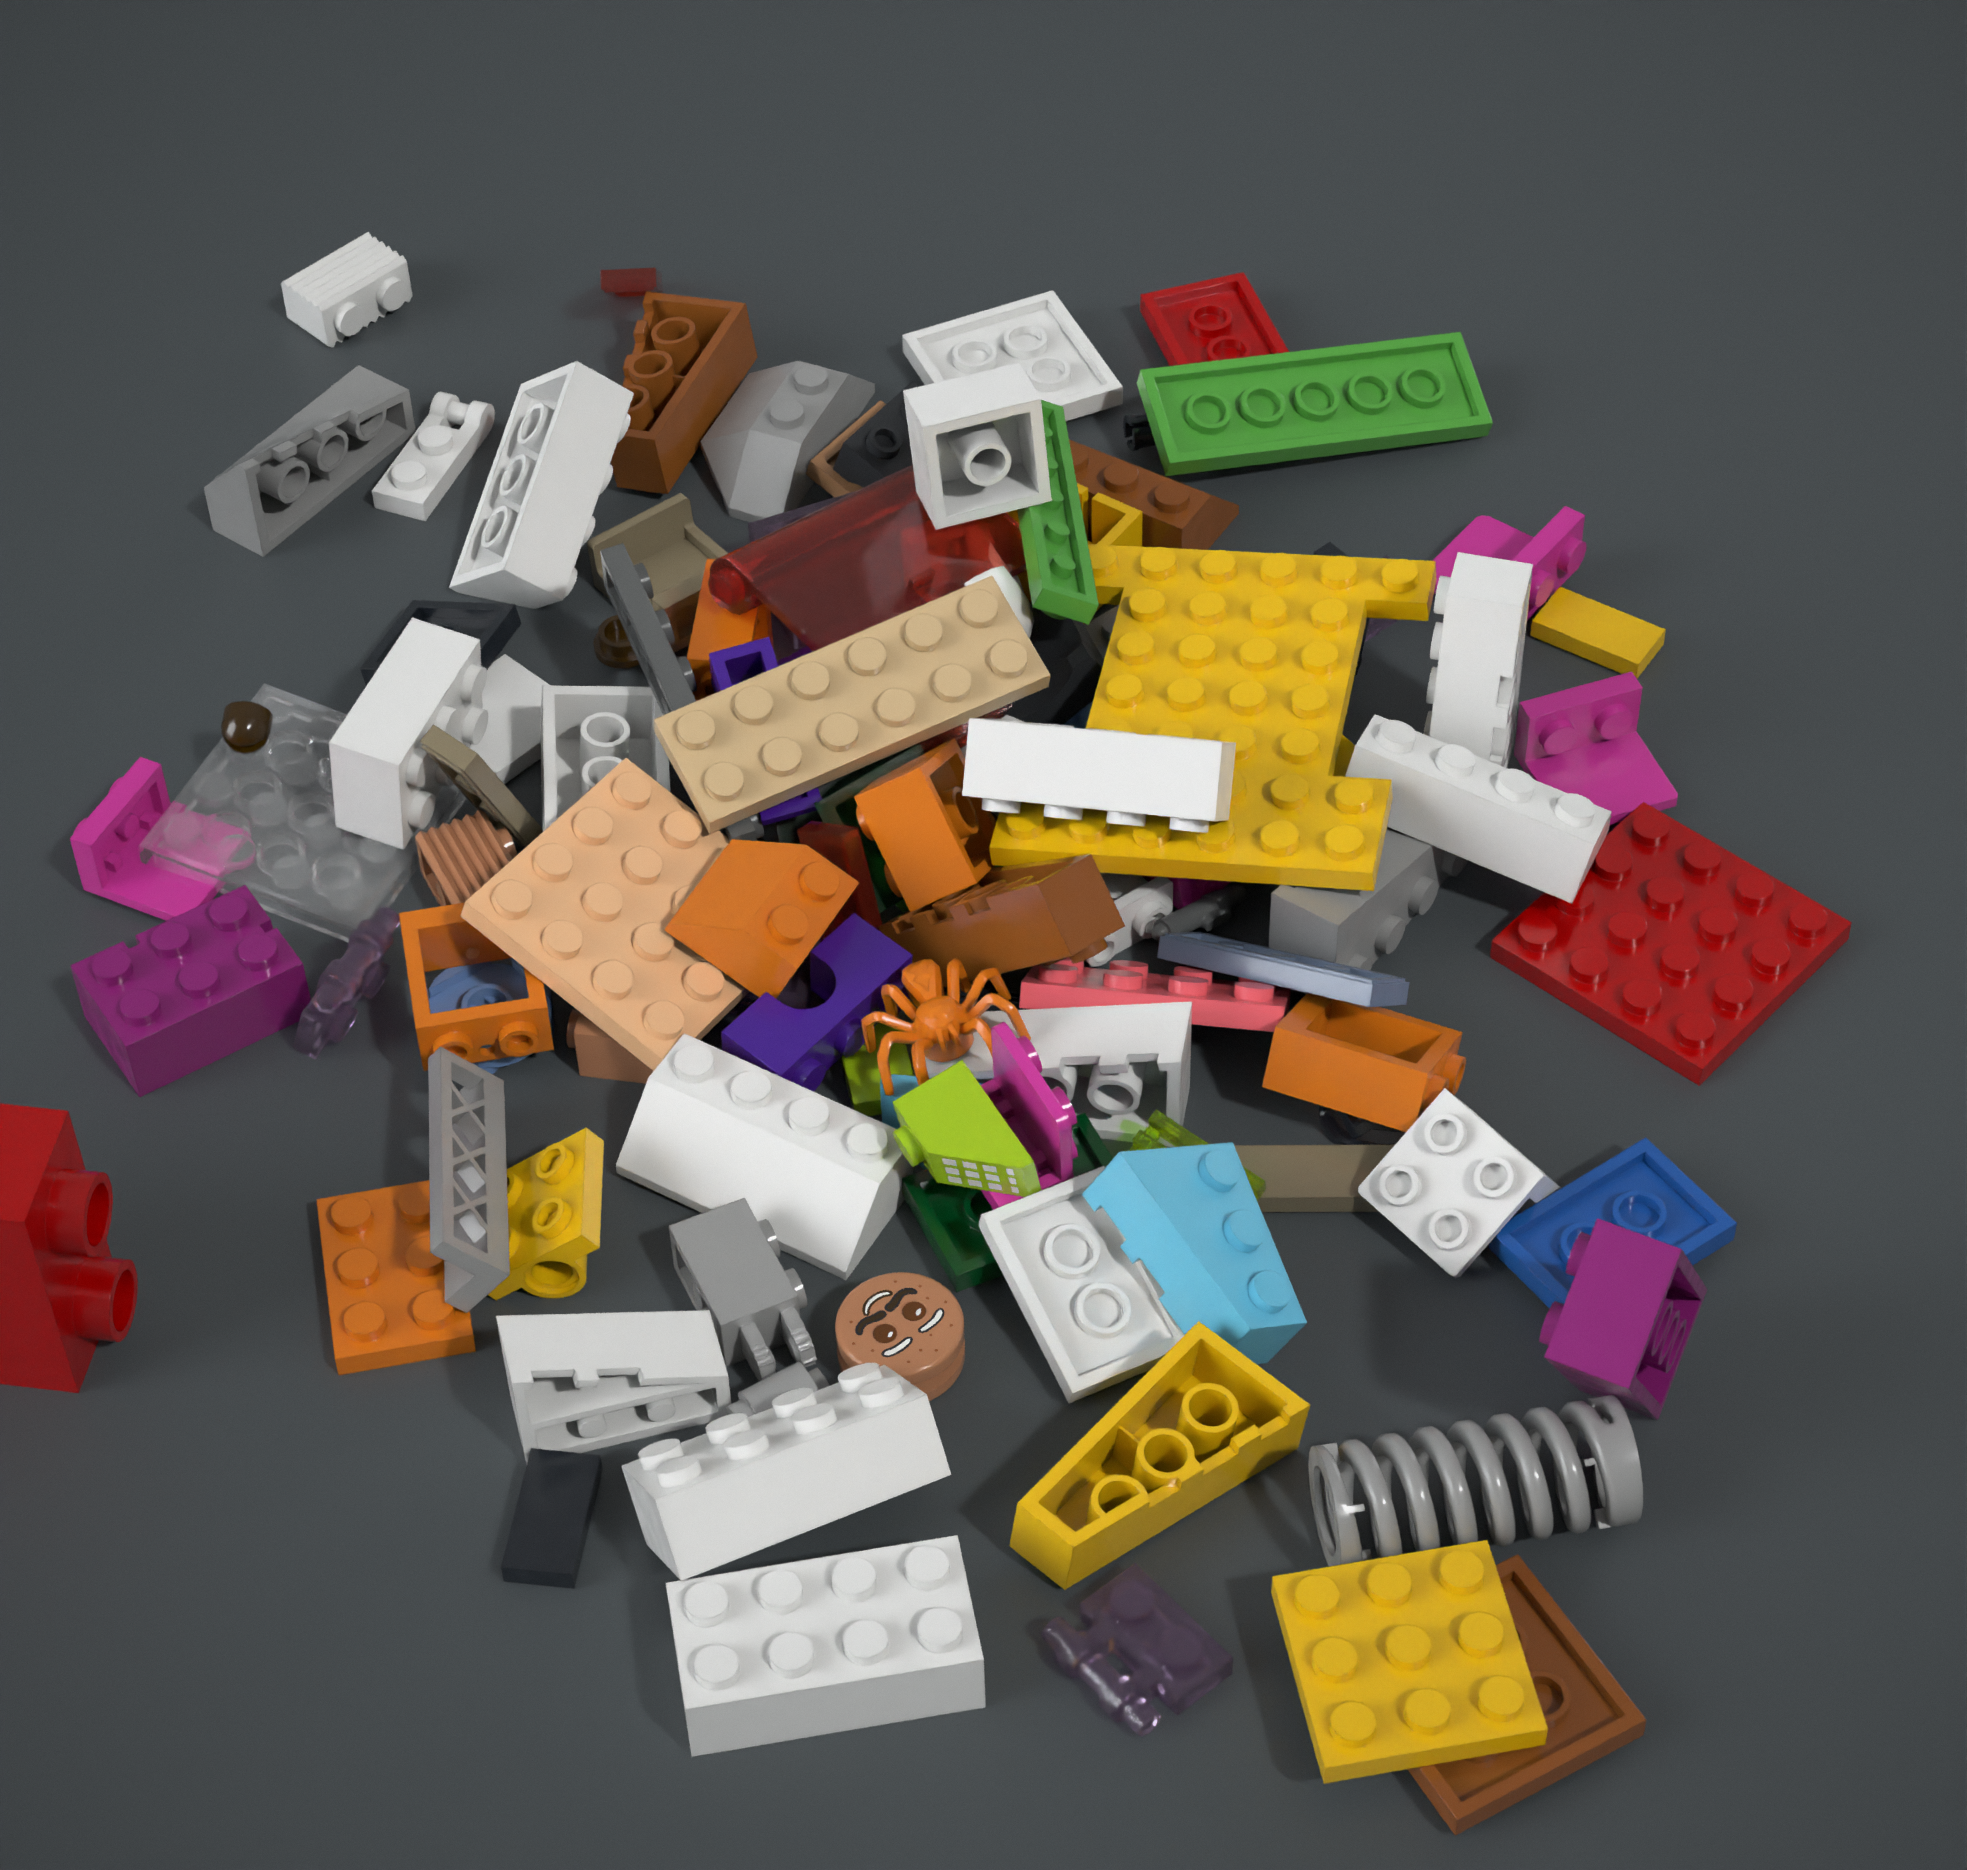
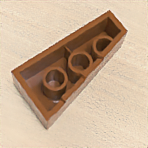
M646 291L642 303L645 313L642 320H637L633 333L635 346L632 354L626 356L623 365L625 378L622 386L632 391L634 395L627 412L631 418L629 428L621 441L616 444L611 459L617 487L650 493L668 494L700 446V441L723 411L758 357L746 303Z
M1088 854L992 868L978 883L912 912L907 910L878 926L881 933L913 955L912 963L923 959H932L940 966L943 987H947V965L954 958H958L962 962L969 981L974 980L981 970L993 967L997 968L1001 974L1042 963L1044 966H1048L1067 957L1070 958L1072 963H1078L1104 951L1108 947L1105 937L1123 928L1125 924L1092 855Z

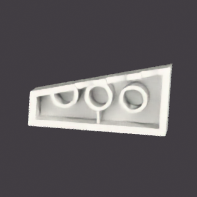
M1192 1002L1018 1010L1031 1037L1030 1042L1040 1058L1042 1064V1072L1040 1074L1051 1090L1060 1087L1065 1092L1074 1108L1076 1116L1086 1113L1100 1138L1179 1147L1190 1089ZM986 1011L979 1017L990 1028L1005 1022L1015 1037L1019 1038L1013 1024L1004 1011ZM978 1032L973 1033L974 1041L971 1048L957 1059L947 1062H936L925 1056L929 1078H933L963 1060L978 1083H985L993 1079V1058Z

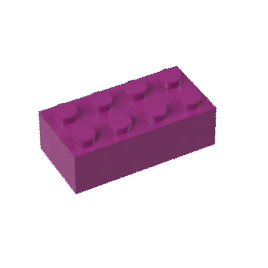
M1597 1218L1591 1235L1581 1232L1572 1247L1566 1266V1274L1574 1276V1280L1565 1303L1554 1301L1544 1320L1539 1340L1540 1343L1548 1345L1544 1358L1579 1391L1595 1397L1614 1395L1624 1408L1658 1420L1707 1288L1682 1249Z

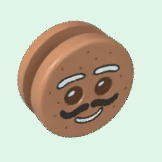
M887 1273L861 1283L841 1303L835 1322L837 1358L841 1372L864 1363H877L879 1367L886 1365L926 1393L929 1401L946 1392L959 1377L965 1361L964 1317L956 1297L941 1283L927 1276L915 1273Z

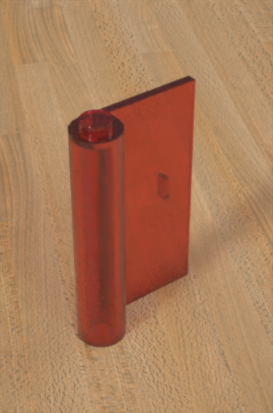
M912 464L714 560L710 566L708 587L714 601L732 614L741 615L764 604L812 651H816L966 587L964 585L965 582L991 568L1004 566L1011 576L1014 577L1026 571L1020 525L1007 512L936 530L916 492Z

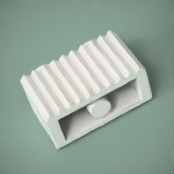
M369 232L281 283L287 318L332 348L336 341L342 343L345 336L350 338L352 335L359 333L363 326L368 327L370 321L376 323L379 316L384 317L387 311L393 312L401 308L405 301L410 302L412 298L406 259L403 255L399 256L396 250L393 252L390 246L386 247L383 241L379 242L376 237L372 238Z

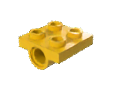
M584 1128L548 1146L546 1149L507 1169L510 1275L488 1294L494 1300H498L520 1288L543 1298H564L577 1293L584 1287L587 1277V1254L600 1248L604 1140L588 1128Z

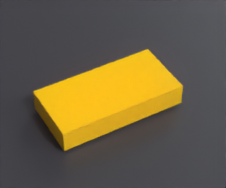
M1559 587L1532 620L1530 636L1621 674L1633 672L1635 677L1638 678L1664 645L1666 629Z

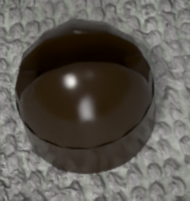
M237 701L228 704L224 709L221 724V733L225 743L232 751L241 754L259 751L265 747L270 737L273 715L266 707L253 702Z

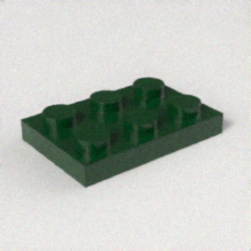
M1086 1113L1077 1115V1123L1072 1125V1138L1078 1151V1157L1073 1159V1178L1099 1167H1106L1113 1159ZM928 1169L902 1178L903 1197L956 1293L1003 1276L978 1226L981 1214L993 1210L981 1190L937 1183Z

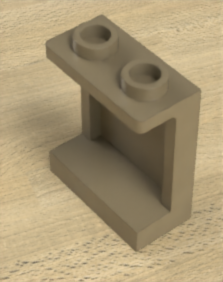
M682 493L612 527L587 542L594 586L609 599L610 597L604 586L600 550L624 543L633 565L644 564L654 593V597L649 600L654 611L664 609L667 613L675 637V644L671 645L674 653L685 648L690 643L706 560L762 561V558L749 547L733 555L727 553L695 525L690 500Z

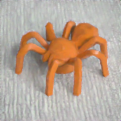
M958 958L952 959L947 965V996L944 995L940 966L932 959H923L906 966L902 970V983L912 1002L897 986L893 984L883 985L881 995L886 1012L874 1011L861 1020L865 1047L869 1053L874 1052L877 1048L875 1023H882L899 1030L889 1031L883 1036L877 1053V1064L885 1095L889 1096L894 1094L888 1060L893 1043L912 1045L913 1068L918 1085H921L929 1080L925 1056L936 1062H947L957 1059L971 1048L974 1041L973 1033L978 1032L985 1041L992 1056L991 1028L984 1020L979 1018L991 1005L997 1006L1008 1015L1019 1037L1024 1035L1031 1040L1018 1009L1008 1001L1011 999V995L998 969L993 967L981 970L971 985L964 966ZM991 980L998 994H986L975 1005L985 983ZM960 989L964 993L968 992L962 1004L959 1003ZM896 1004L905 1012V1014L913 1021V1023L898 1018Z

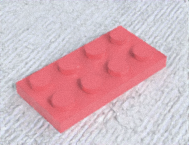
M1067 957L1048 966H1044L1043 963L1034 965L1021 981L1019 1008L1024 1009L1192 1002L1191 1024L1274 1032L1275 1026L1289 1013L1291 989L1241 977L1238 978V981L1212 979L1213 971L1193 966H1178L1174 968V975L1148 973L1149 965L1143 962L1114 960L1110 961L1109 969L1084 967V961L1072 963L1070 958Z

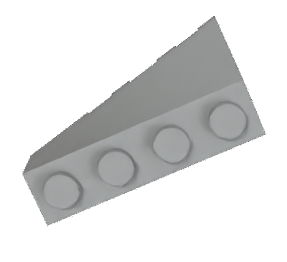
M360 365L356 366L204 487L213 531L262 557L267 555L414 435L416 429L409 389Z

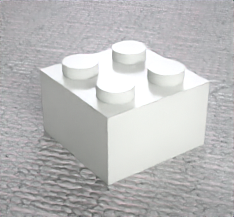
M1020 362L903 390L916 492L936 530L1052 501L1041 398Z

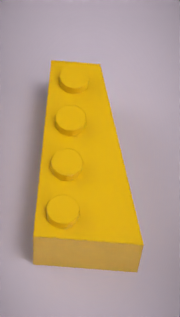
M1198 1321L1017 1503L1009 1546L1066 1590L1298 1449L1310 1404Z

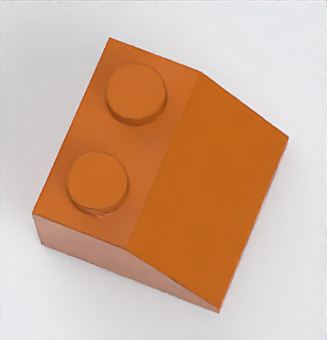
M955 738L876 779L854 796L858 805L856 808L858 823L866 837L872 841L875 840L886 862L884 872L887 882L896 896L904 898L910 912L978 883L995 866L992 865L989 846L996 821L991 811L981 810L982 798L962 796L965 757Z
M732 839L664 930L760 998L765 992H768L777 999L859 882L808 845Z

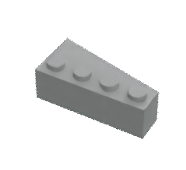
M1387 827L1374 891L1305 886L1293 888L1289 885H1280L1271 893L1269 948L1371 970L1372 965L1383 952L1390 954L1396 949L1403 937L1406 925L1416 914L1423 915L1429 910L1436 898L1439 886L1449 875L1457 876L1464 868L1467 860ZM1291 989V992L1301 997L1307 994L1306 992Z

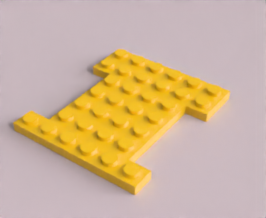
M1088 544L1098 603L1119 605L1086 728L1127 731L1143 735L1155 734L1236 742L1229 820L1209 821L1208 833L1169 829L1170 817L1146 814L1145 826L1106 823L1107 810L1083 808L1082 820L1044 816L1045 804L1021 802L1020 813L999 812L989 846L992 865L1010 866L1091 854L1100 873L1374 891L1393 800L1392 779L1333 776L1366 620L1367 618L1428 621L1437 580L1436 561Z

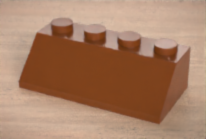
M1069 439L1076 481L1078 484L1088 487V541L1092 542V498L1098 492L1142 511V547L1208 550L1239 514V505Z

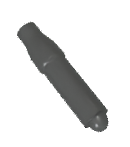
M1236 883L1228 888L1214 890L1202 895L1199 900L1156 920L1151 930V936L1154 940L1160 941V936H1165V933L1191 932L1199 927L1206 931L1213 930L1231 917L1232 913L1230 911L1247 900V892L1241 884Z

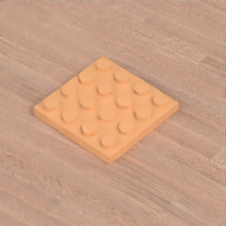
M627 758L621 761L466 900L460 915L653 1071L684 1033L701 1040L750 992L664 930L729 844V838L719 830L709 834L699 814Z

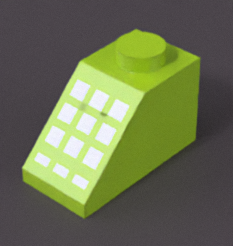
M963 1060L892 1102L900 1127L892 1132L897 1145L911 1166L914 1167L923 1162L937 1183L1027 1197L1042 1191L1033 1159Z

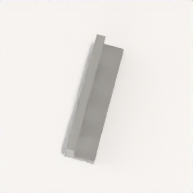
M440 1046L428 1058L430 1253L444 1260L445 1303L468 1313L510 1275L504 1080ZM452 1080L464 1087L458 1091Z

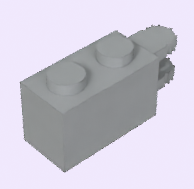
M745 1198L669 1225L674 1268L696 1311L710 1310L726 1367L746 1359L759 1382L776 1373V1362L771 1349L784 1344L788 1346L792 1358L796 1362H800L805 1368L816 1364L817 1357L814 1345L800 1318L799 1309L807 1307V1297L801 1279L794 1268L784 1271L778 1260L781 1256L779 1243L770 1222L767 1219L757 1221Z

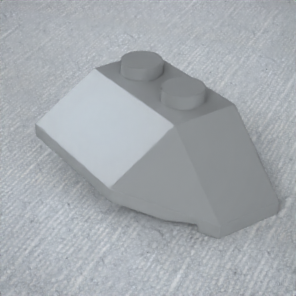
M794 361L749 373L700 441L701 451L715 484L723 497L729 517L781 531L814 483L806 475L810 460L857 420L875 393V384L847 373L801 361Z

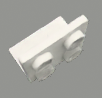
M1444 1088L1360 1184L1358 1192L1449 1275L1457 1278L1465 1272L1529 1198L1538 1203L1561 1189V1187L1465 1103Z

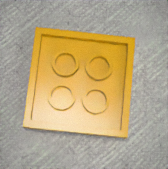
M1488 1540L1272 1576L1271 1594L1323 1784L1546 1745L1547 1724Z

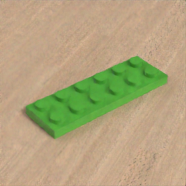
M1461 332L1140 369L1137 386L1165 476L1488 436L1493 425Z

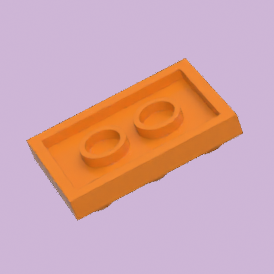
M429 1180L316 1199L334 1357L338 1375L476 1352L471 1312L466 1313L445 1303L444 1260L430 1253Z

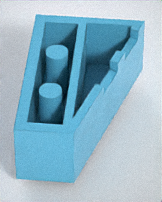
M1233 1142L1118 1152L1083 1192V1197L1094 1212L1103 1207L1125 1237L1126 1241L1120 1247L1132 1264L1142 1260L1165 1293L1159 1300L1184 1335L1200 1321L1255 1364L1268 1363L1307 1324Z

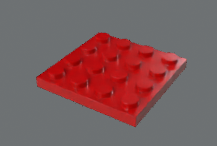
M1642 802L1606 835L1573 903L1544 892L1492 940L1490 958L1700 1086L1849 939L1852 922L1661 811Z

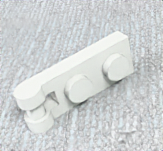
M438 392L431 402L428 416L373 488L374 507L426 521L491 431L495 417L493 405L477 400L466 404L460 402L456 395ZM454 424L461 425L459 430L452 427Z

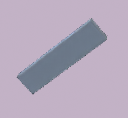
M1202 932L1165 933V936H1160L1157 956L1160 959L1366 1007L1406 1005L1409 982L1405 981V978Z

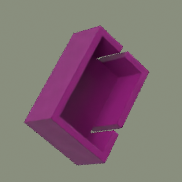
M246 885L135 935L137 945L132 948H128L124 941L70 965L85 1018L139 1097L314 1015L303 962L278 928L273 929L271 919Z

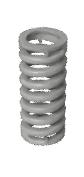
M1614 1395L1588 1399L1589 1404L1582 1400L1571 1401L1559 1411L1558 1416L1546 1407L1531 1408L1522 1417L1521 1423L1508 1413L1496 1414L1486 1422L1484 1429L1472 1420L1456 1421L1450 1427L1446 1436L1433 1426L1420 1427L1410 1437L1409 1444L1397 1433L1381 1434L1376 1439L1371 1450L1357 1439L1345 1440L1339 1447L1337 1442L1311 1446L1308 1461L1311 1500L1320 1543L1328 1566L1372 1559L1370 1549L1362 1550L1354 1513L1365 1511L1364 1504H1353L1355 1473L1361 1482L1369 1503L1371 1527L1378 1558L1402 1554L1400 1531L1391 1498L1393 1466L1406 1493L1409 1525L1416 1552L1440 1548L1438 1524L1428 1488L1430 1458L1443 1484L1445 1512L1453 1544L1477 1542L1476 1517L1465 1478L1467 1451L1471 1455L1479 1473L1482 1505L1489 1535L1496 1545L1501 1547L1511 1545L1515 1539L1516 1527L1511 1496L1503 1471L1504 1445L1508 1447L1516 1464L1519 1499L1526 1528L1531 1537L1538 1540L1548 1539L1553 1530V1512L1548 1485L1540 1462L1542 1437L1553 1455L1556 1494L1563 1521L1569 1531L1577 1534L1583 1533L1589 1529L1591 1522L1589 1493L1582 1466L1592 1465L1594 1486L1600 1507L1599 1509H1594L1597 1529L1638 1523L1643 1509L1642 1472L1633 1430L1621 1402ZM1579 1430L1590 1446L1591 1457L1579 1459L1576 1451Z

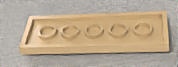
M992 575L654 719V732L709 834L962 725L968 722L969 718H978L1049 687L1050 673Z

